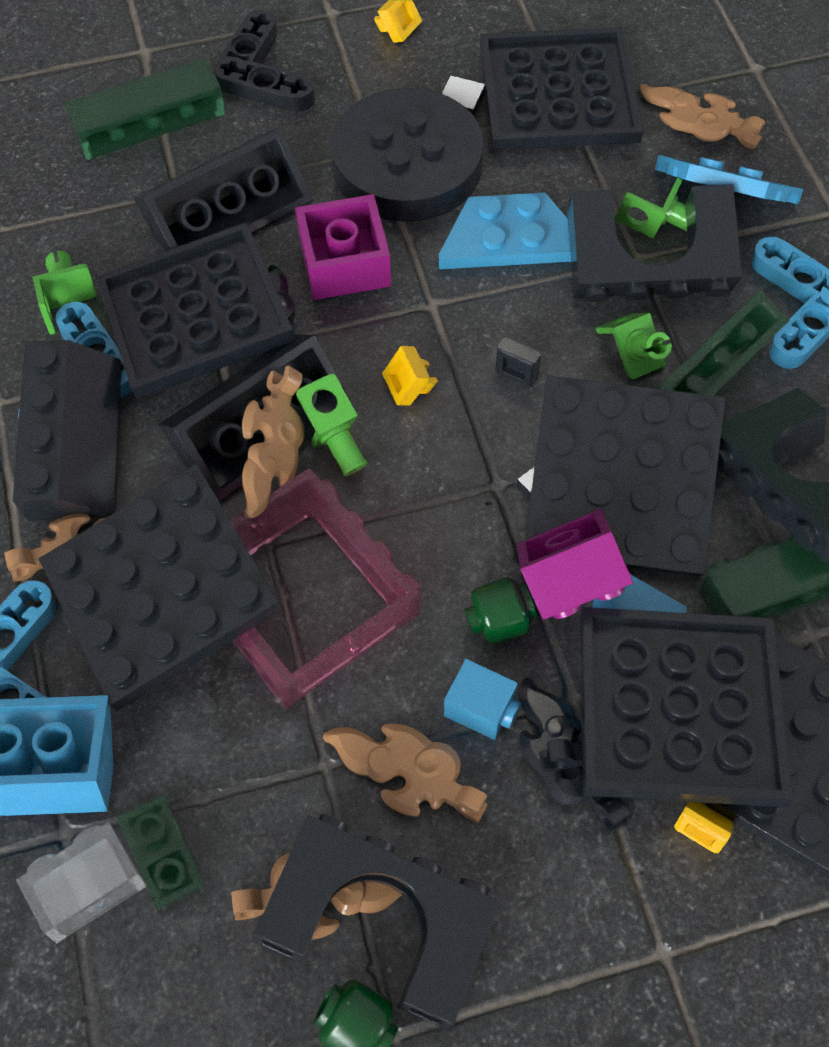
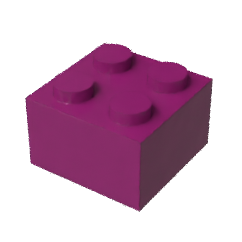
M374 194L295 207L299 242L313 300L391 287L390 253Z
M601 508L516 543L521 572L543 620L552 616L555 619L568 617L576 613L580 609L581 604L596 598L600 601L610 600L622 594L625 590L624 587L633 584Z

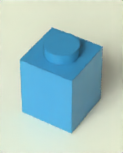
M465 659L444 699V717L496 740L502 726L508 729L512 727L520 710L521 702L515 700L518 683Z

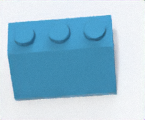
M108 695L0 699V816L108 812L113 776L111 709L108 703Z

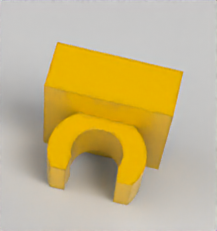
M388 0L377 11L379 16L374 18L380 32L388 31L393 43L403 42L422 22L413 0Z
M400 346L382 372L396 404L399 406H411L419 393H430L438 382L436 377L429 376L426 369L430 364L427 360L420 358L414 346Z

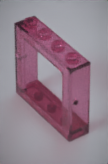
M310 468L272 492L266 509L259 516L247 518L245 511L231 519L232 524L252 555L304 519H316L386 601L387 606L292 674L255 627L232 640L285 709L420 614L419 595L421 590L415 579L408 572L402 574L392 563L393 558L387 547L380 540L373 542L365 532L366 527L360 516L353 509L347 511L339 502V496L334 486L326 478L320 480Z

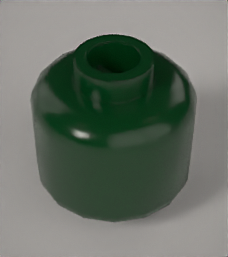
M503 577L474 588L470 596L472 606L464 609L473 635L482 632L484 638L491 644H499L526 634L531 628V619L537 617L532 598L525 583L517 584L510 577Z
M355 979L347 981L342 986L336 983L333 984L324 997L314 1018V1024L319 1026L318 1037L320 1043L324 1047H390L398 1029L396 1025L391 1023L393 1016L391 1001Z

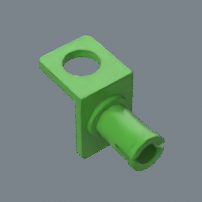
M677 177L662 208L627 192L615 215V221L653 239L661 224L665 225L666 222L687 231L685 204L678 201L679 196L676 195L683 179ZM631 207L639 208L647 214L648 219L644 221L636 220L629 215L628 209Z
M57 251L59 262L55 261L53 252L48 254L45 259L48 273L33 276L39 308L50 335L56 334L51 309L62 307L70 302L93 299L97 296L87 264L72 266L71 257L64 251Z
M650 313L627 314L596 327L597 334L614 335L626 375L629 379H636L665 366L664 358L671 352L672 344L662 343V341H667L670 338L665 333L656 332Z
M329 374L298 389L296 396L315 429L311 440L312 447L315 449L327 444L344 477L352 475L367 466V460L364 459L350 434L358 415L335 374ZM328 390L336 396L337 406L332 412L321 413L315 409L312 397L317 391Z

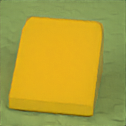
M688 802L674 827L676 828L675 830L711 852L719 853L729 840L734 823L700 802Z

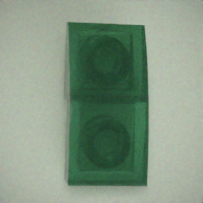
M164 795L117 817L157 910L205 886Z

